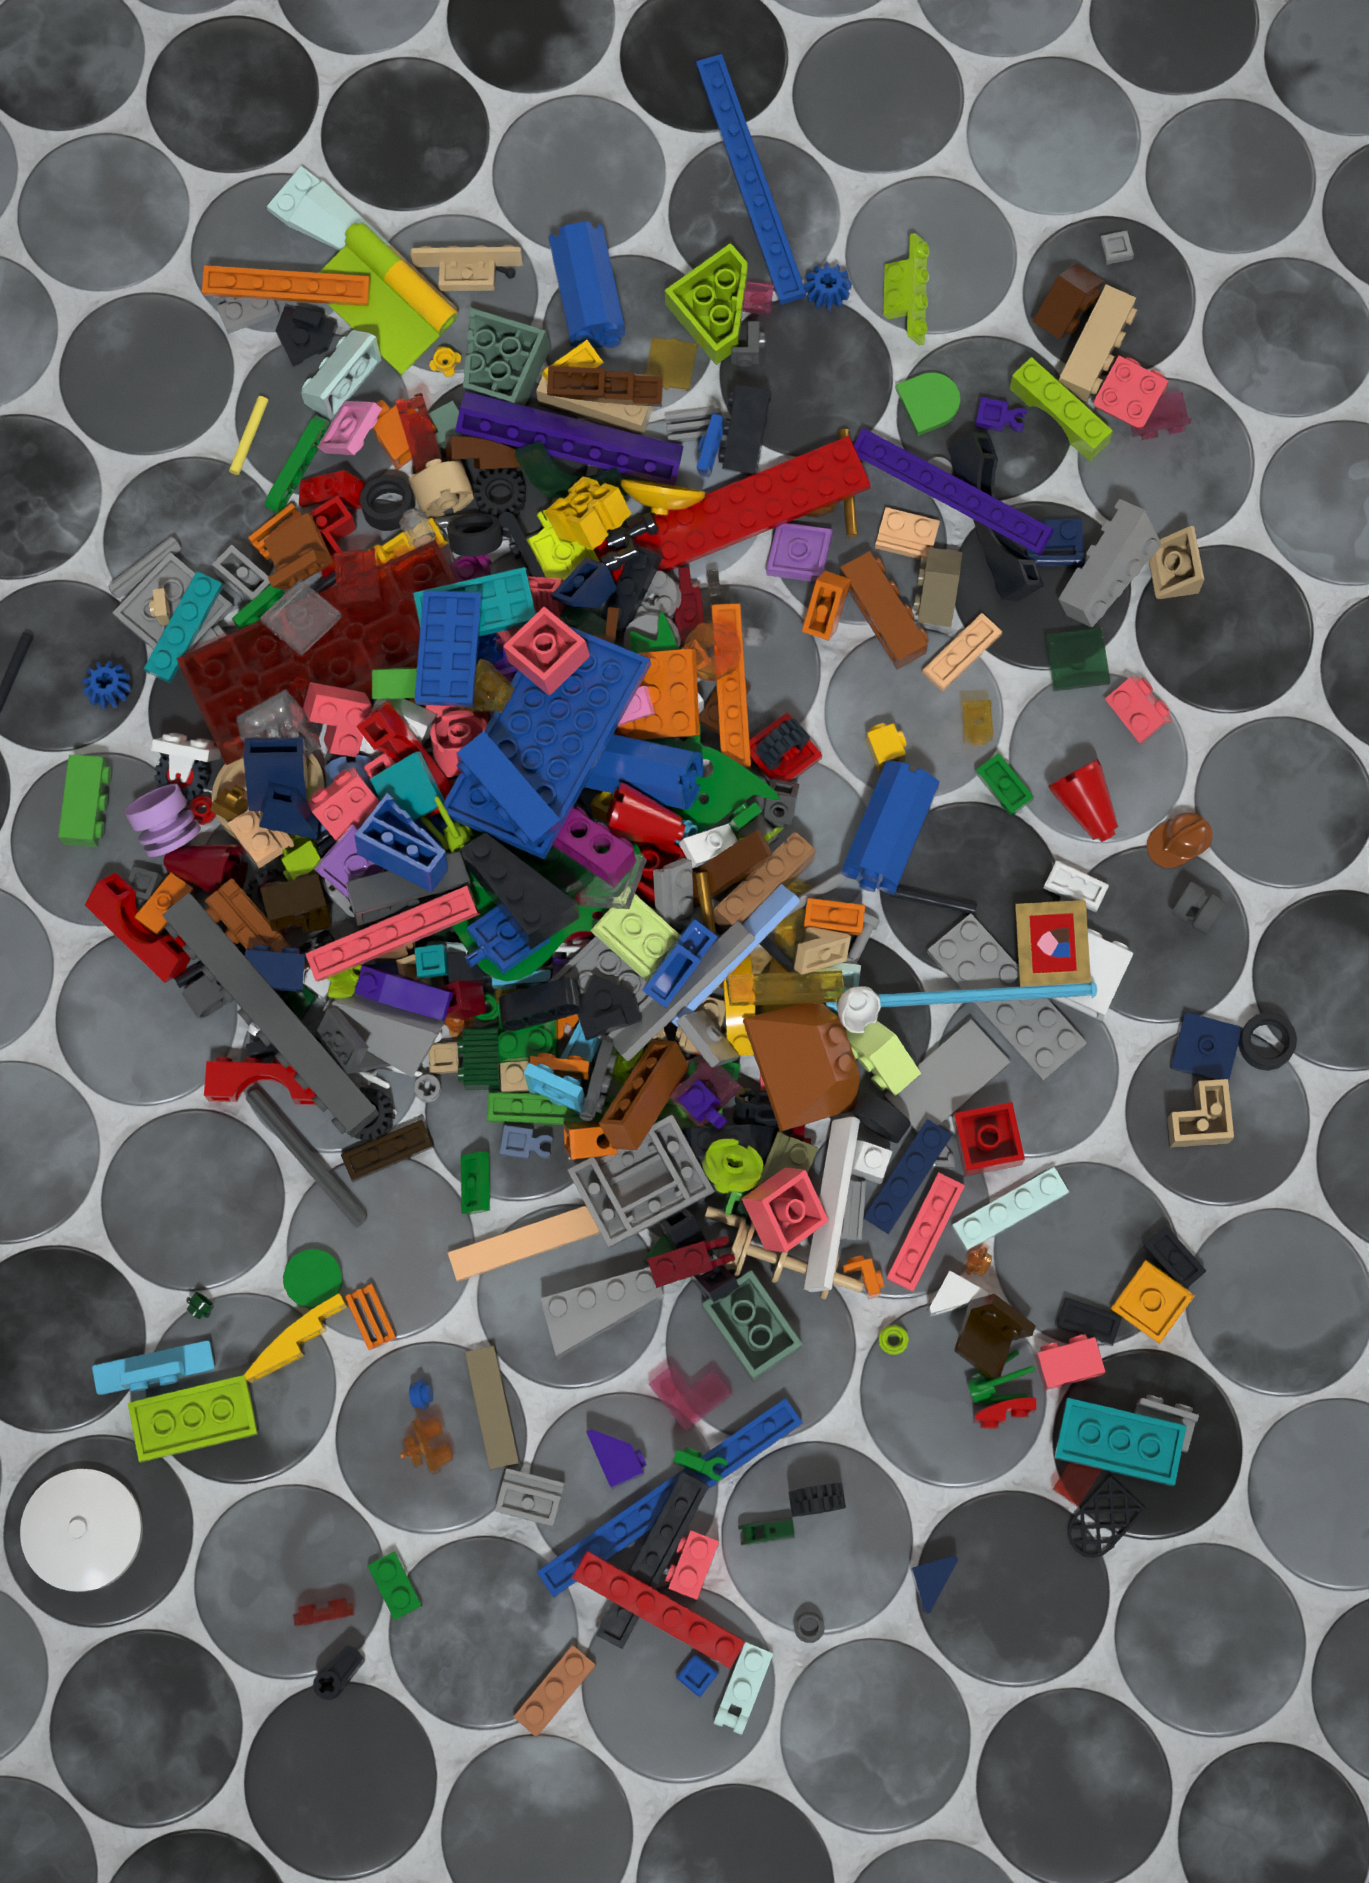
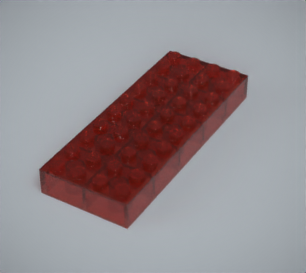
M436 540L177 658L178 664L226 765L243 758L245 738H287L317 724L316 722H310L303 710L310 682L365 692L367 697L371 699L372 670L417 667L420 623L413 593L457 583ZM484 636L479 637L478 649L486 646Z

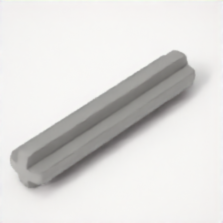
M173 537L166 539L108 585L110 592L116 598L123 596L146 578L170 552L173 555L179 552L181 549L180 544Z

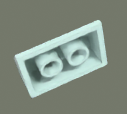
M352 330L347 337L343 336L331 357H326L321 362L317 374L313 378L307 379L301 392L304 404L331 422L344 401H348L382 360L376 336Z

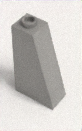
M355 993L347 998L330 997L323 1009L326 1012L329 1008L337 1007L369 1047L367 1051L412 1078L423 1064L446 1022L383 1004Z

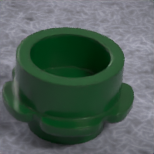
M195 1292L191 1298L187 1297L186 1302L189 1304L187 1310L197 1319L210 1317V1311L214 1308V1305L206 1296Z

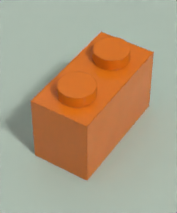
M824 571L816 579L802 632L827 641L830 640L837 631L851 579L828 571Z

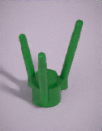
M1015 1350L1008 1354L1005 1364L1018 1356L1019 1351ZM1029 1366L993 1380L985 1377L986 1375L981 1371L972 1374L973 1379L966 1382L974 1404L982 1402V1405L985 1406L996 1402L1027 1398L1026 1393L991 1396V1394L996 1393L994 1386L1035 1371V1367Z

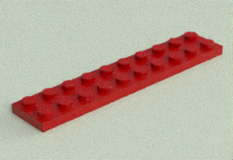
M847 436L705 494L704 499L686 509L668 510V515L656 514L652 517L659 533L652 536L646 532L633 539L636 545L663 557L657 571L666 573L871 489V484L852 441ZM643 520L630 525L629 528L643 522ZM606 538L602 544L593 549L601 563H603L601 557L611 551ZM627 562L622 564L620 569L614 572L610 571L615 585H617Z

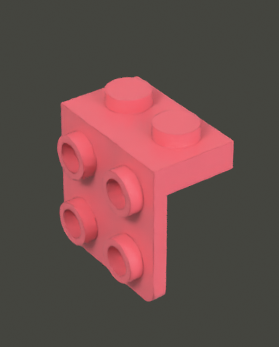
M1118 356L1094 400V406L1137 429H1142L1159 398H1163L1169 381L1161 373L1155 370L1149 371L1141 367L1140 363L1134 359Z
M354 767L349 771L345 769L338 773L330 786L326 789L324 787L318 789L310 797L311 801L308 802L312 813L336 841L351 824L359 829L380 802L364 783L361 775Z

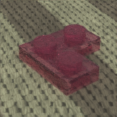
M672 1365L648 1384L685 1432L733 1395L714 1370L691 1389Z

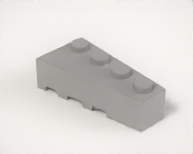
M1121 499L1118 500L1114 507L1118 511L1112 521L1106 520L1101 528L1104 534L1096 546L1091 545L1088 549L1085 565L1083 568L1077 567L1058 599L1068 617L1089 627H1093L1104 616L1107 609L1123 593V590L1140 573L1143 566L1156 554L1162 545L1146 511Z
M650 1267L540 1298L557 1360L590 1342V1340L600 1334L611 1330L626 1319L663 1300L664 1294L662 1287L656 1288Z

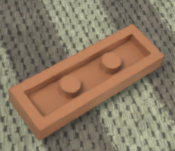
M572 1645L514 1715V1718L535 1737H538L595 1668L596 1664Z

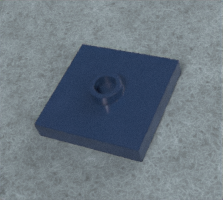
M1185 1012L1170 1069L1209 1080L1228 1079L1229 1083L1243 1027Z

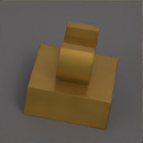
M236 784L233 786L232 791L224 788L213 802L210 811L228 821H232L248 808V800L242 798L245 789Z

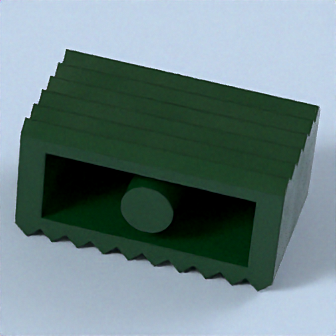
M498 1027L463 1028V1036H458V1054H463V1065H458V1082H463L465 1090L500 1089Z

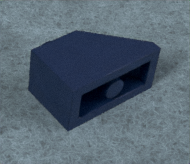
M585 557L552 593L551 597L553 600L573 607L600 608L615 592L617 587L607 564Z

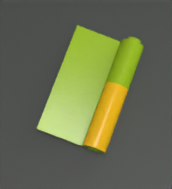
M363 222L359 224L353 223L345 232V246L319 273L369 276L371 279L369 305H327L353 330L371 333L376 336L380 355L402 376L451 327L459 313Z

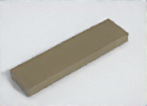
M495 1346L467 1351L465 1356L489 1470L519 1464Z

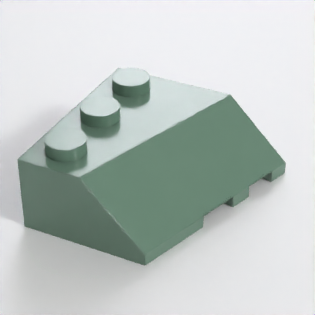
M470 308V326L467 334L468 349L465 358L463 381L464 390L525 406L551 348L546 330Z

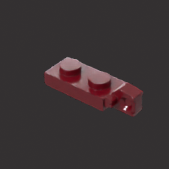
M689 567L678 568L681 604L679 609L676 607L674 614L676 627L681 638L679 647L687 646L694 640L699 645L706 644L700 586H698V582L691 583Z

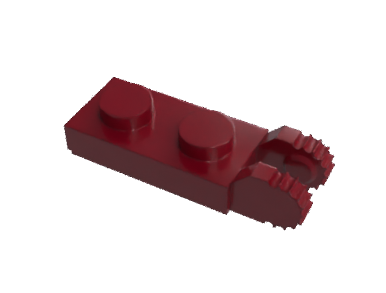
M728 1236L708 1242L704 1240L648 1258L656 1288L714 1270L716 1266L734 1261V1254H725L720 1256V1258L712 1260L709 1253L710 1248H718L729 1243Z

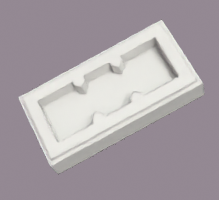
M728 823L684 838L679 845L686 858L692 860V868L706 864L737 843L738 840Z
M1059 861L1055 862L1044 885V889L1070 901L1086 900V908L1093 912H1097L1109 887L1108 884Z

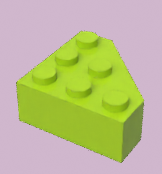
M731 243L665 290V305L715 365L731 355L732 347H738L747 285L748 263Z

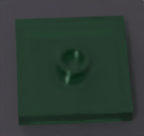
M1102 628L1045 635L1053 692L1110 684L1111 680Z

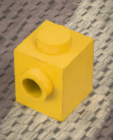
M885 723L873 726L870 732H867L866 743L878 772L883 770L886 761L905 762L906 753L903 747L907 746L902 731L896 730L894 723L887 726Z

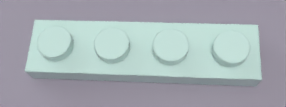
M1055 1167L954 1223L952 1228L967 1252L1069 1194V1190Z

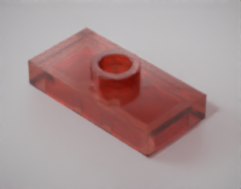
M1070 1462L1052 1490L1078 1507L1102 1472V1469Z

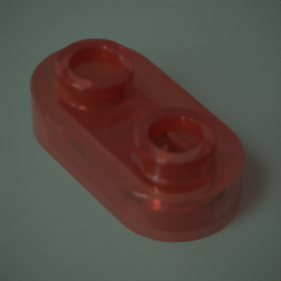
M346 1598L328 1601L329 1607L317 1609L316 1604L298 1607L299 1613L293 1614L294 1626H306L355 1616L353 1603L347 1604Z

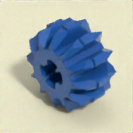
M826 262L824 269L816 265L813 270L814 273L807 274L806 281L808 283L804 285L806 293H809V303L816 301L817 309L826 305L827 310L830 311L833 304L840 308L842 300L847 301L849 299L850 293L848 291L851 289L852 283L850 280H847V271L840 272L839 264L832 269L829 268L830 265Z
M108 660L105 667L100 662H97V670L95 671L87 668V673L90 677L82 679L83 685L86 686L83 693L86 697H90L89 701L92 705L95 706L99 703L100 707L105 710L109 703H111L113 708H117L118 704L116 701L118 699L126 702L127 697L124 693L131 692L132 688L128 684L131 678L128 673H124L122 665L119 664L114 667L113 662Z

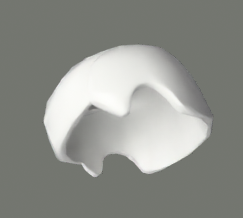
M866 986L852 987L841 995L837 1003L838 1018L849 1032L864 1033L865 1027L868 1024L877 1022L878 1012L881 1008L880 998L871 988Z

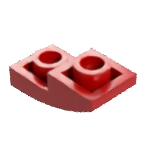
M1020 1398L994 1404L975 1414L973 1423H981L980 1428L998 1429L999 1424L1006 1422V1412H1011V1417L1028 1418L1029 1413L1036 1411V1398Z

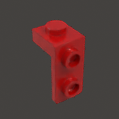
M344 470L301 480L299 506L306 508L323 504L338 495L344 505L353 510L362 509L359 500L365 482Z

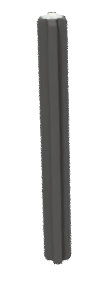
M258 1089L251 1091L246 1096V1101L355 1227L362 1225L367 1219L366 1214Z

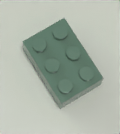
M752 1270L736 1280L739 1287L733 1290L727 1297L718 1299L715 1302L709 1298L702 1303V1309L749 1378L754 1382L802 1349L803 1344Z

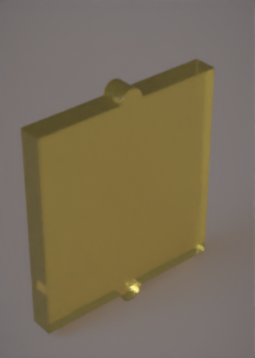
M652 338L645 375L663 376V387L665 390L672 388L689 391L697 344L678 342L676 338L673 340Z

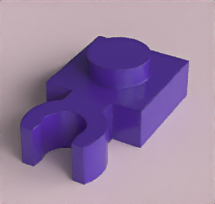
M981 397L975 427L1003 432L1004 425H1008L1013 431L1022 432L1024 424L1016 422L1015 418H1026L1027 410L1023 408H1016L1012 411L1007 410L1009 402Z

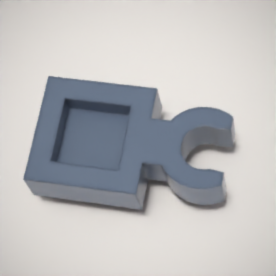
M504 1125L499 1154L504 1157L529 1160L530 1152H535L538 1157L549 1159L551 1153L543 1152L540 1146L544 1142L553 1143V1138L549 1135L533 1138V1129Z

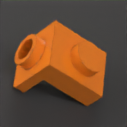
M857 1256L847 1259V1264L842 1266L843 1275L861 1271L868 1300L880 1297V1289L884 1288L881 1271H875L872 1258L865 1260L864 1256Z

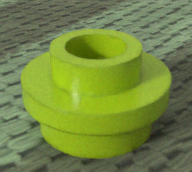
M889 1325L880 1332L879 1345L885 1353L898 1355L907 1348L909 1342L908 1334L901 1326ZM891 1335H896L899 1338V1343L895 1346L888 1343V1337Z

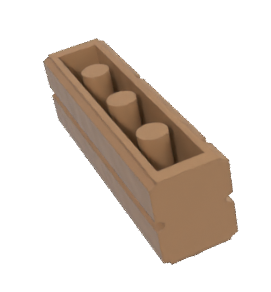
M794 832L786 839V843L783 842L768 860L754 870L746 878V881L741 882L714 908L715 923L725 932L737 921L743 924L781 884L787 888L814 862L816 853L814 847L798 833Z

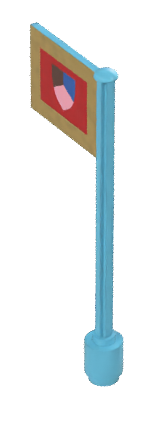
M1086 900L1015 904L1020 987L880 994L878 996L881 1007L1092 996L1094 998L1097 994V985L1094 981H1091ZM850 988L833 989V992H826L827 1007L837 1016L838 1000Z

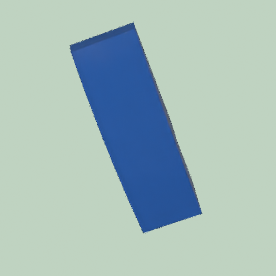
M692 918L653 972L642 991L666 1008L700 964L701 959L718 936Z

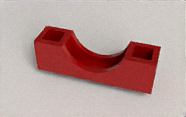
M385 702L366 715L356 727L373 750L386 753L395 763L420 751L444 800H446L453 786L390 702ZM439 808L425 816L428 819L440 812Z
M117 873L98 881L85 906L164 983L182 974L191 960L182 949L185 942L179 936L176 939L170 934H160L158 936L135 919L138 913L135 901L136 891Z
M216 1057L215 1061H206L204 1097L208 1101L238 1102L241 1094L250 1085L259 1081L269 1080L285 1086L289 1090L295 1104L316 1105L312 1100L316 1096L309 1087L304 1091L293 1078L297 1074L291 1066L285 1069L278 1059H274L273 1063H261L262 1060L257 1058H245L244 1062H232V1058Z

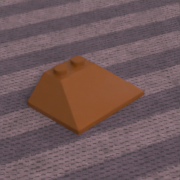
M815 999L743 1019L780 1132L854 1110L857 1101L860 1073L844 1026L838 1016L821 1001Z

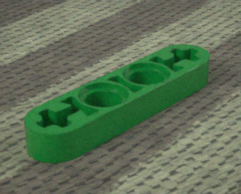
M317 415L311 419L271 488L265 501L266 509L278 514L286 507L319 448L317 446L330 426L329 421Z

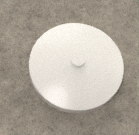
M92 1469L69 1470L55 1475L43 1483L28 1501L20 1526L22 1550L33 1571L50 1585L74 1592L100 1589L122 1576L136 1558L143 1534L142 1516L133 1494L116 1478Z

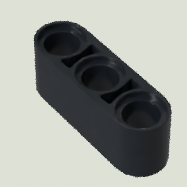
M562 978L502 995L499 998L501 1027L504 1030L517 1031L578 1014L582 1009L578 980Z

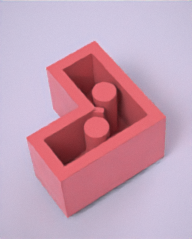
M310 682L303 706L308 720L327 725L323 741L329 753L356 758L363 740V735L356 726L370 713L372 707L366 693Z

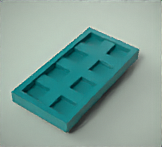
M525 567L413 593L420 628L424 591L481 593L482 608L479 637L523 627L536 615Z

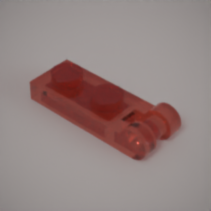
M422 392L414 394V398L403 400V398L396 399V407L416 472L426 469L425 465L429 461L434 459L442 460ZM418 409L417 413L410 415L407 413V411Z

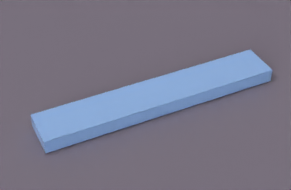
M781 884L742 924L756 939L679 1012L671 1022L679 1027L676 1021L685 1014L693 1013L796 907L800 899Z

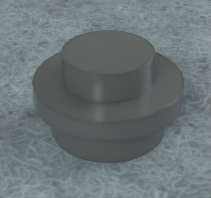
M802 1613L794 1623L796 1636L805 1643L818 1641L824 1633V1622L816 1613Z

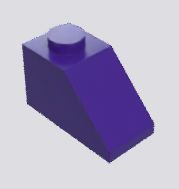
M592 1429L586 1431L611 1490L644 1475L642 1468L647 1466L640 1449L634 1451L629 1443Z

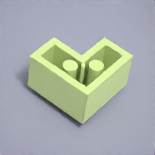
M878 1021L868 1024L865 1027V1032L861 1034L845 1030L855 1060L858 1059L868 1072L871 1071L874 1076L871 1080L882 1092L886 1089L896 1096L921 1074L896 1034Z

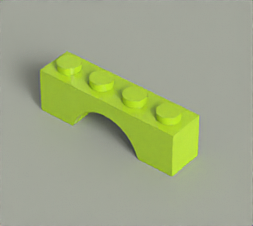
M1032 357L1012 375L1009 389L1029 407H1038L1053 417L1066 433L1069 443L1089 462L1110 443L1113 430Z

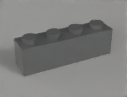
M460 851L455 853L446 852L448 872L433 892L387 869L375 875H362L346 882L348 897L357 926L398 915L462 887H470V880Z

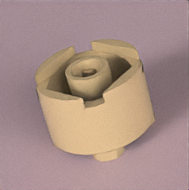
M441 459L431 460L426 463V469L408 478L420 511L425 518L445 516L444 511L453 508L455 513L465 508L474 499L471 484L460 459L442 462Z

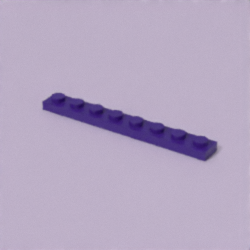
M865 428L861 430L854 444L860 459L1039 555L1044 551L1054 532V529Z

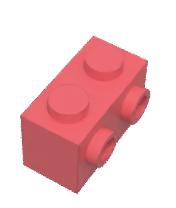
M691 1530L688 1537L683 1535L676 1551L681 1554L677 1565L671 1564L665 1580L670 1583L669 1590L698 1601L719 1541Z

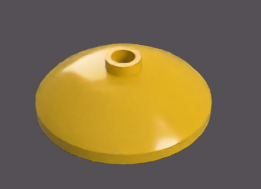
M621 479V486L624 491L635 501L652 507L651 513L668 515V510L686 509L705 498V491L649 481Z

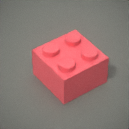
M545 607L534 615L503 646L508 662L549 696L590 657L586 641Z
M783 1168L741 1198L765 1250L786 1253L829 1221L804 1169Z

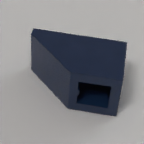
M269 782L261 805L259 827L316 839L319 820L312 813L308 801L297 788Z
M253 945L252 950H245V956L273 990L303 992L306 956L305 954H300V949L282 948V952H270L269 946Z

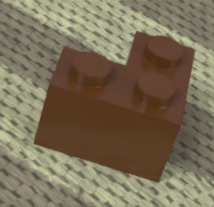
M1078 263L1074 264L1058 275L1032 322L1059 340L1067 334L1072 335L1080 324V320L1077 318L1081 311L1085 312L1090 305L1094 306L1102 293L1100 288L1104 280Z

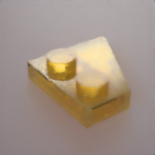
M480 659L476 671L474 707H455L472 712L502 713L506 704L510 701L515 687L490 661Z

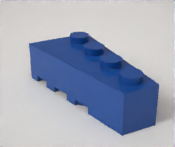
M485 731L456 753L458 759L456 766L476 785L475 788L486 801L489 799L496 807L494 810L505 823L507 821L511 823L516 829L513 831L514 834L524 845L529 843L534 849L561 827L560 818Z

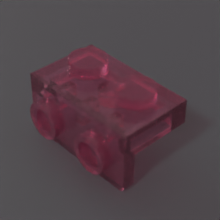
M1183 391L1161 396L1145 426L1140 429L1131 426L1133 437L1141 436L1142 440L1159 437L1158 432L1168 430L1169 435L1186 431L1185 426L1192 424V419L1188 418Z
M706 1060L699 1063L695 1072L686 1081L678 1084L674 1093L670 1096V1099L698 1127H704L709 1120L705 1117L701 1122L697 1121L678 1101L698 1079L721 1101L715 1107L718 1112L743 1088L722 1065L712 1068Z

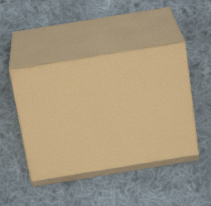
M1189 526L1160 539L1162 545L1156 554L1149 559L1157 599L1199 594L1204 582V575L1194 526Z

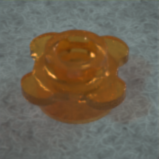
M446 1017L445 1025L452 1037L460 1036L463 1028H470L474 1025V1018L459 1020L457 1023L454 1022L453 1018Z
M977 1248V1250H973L969 1254L966 1261L968 1266L966 1274L970 1275L973 1273L983 1276L992 1261V1255L987 1253L988 1248Z

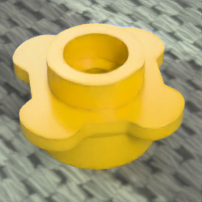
M441 346L436 349L433 357L434 360L430 361L429 367L432 371H440L446 377H452L455 374L454 369L456 365L461 362L462 358L458 352L454 353L450 348Z

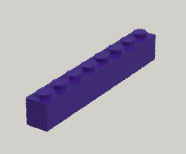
M466 391L460 406L455 432L675 486L684 448L682 445Z

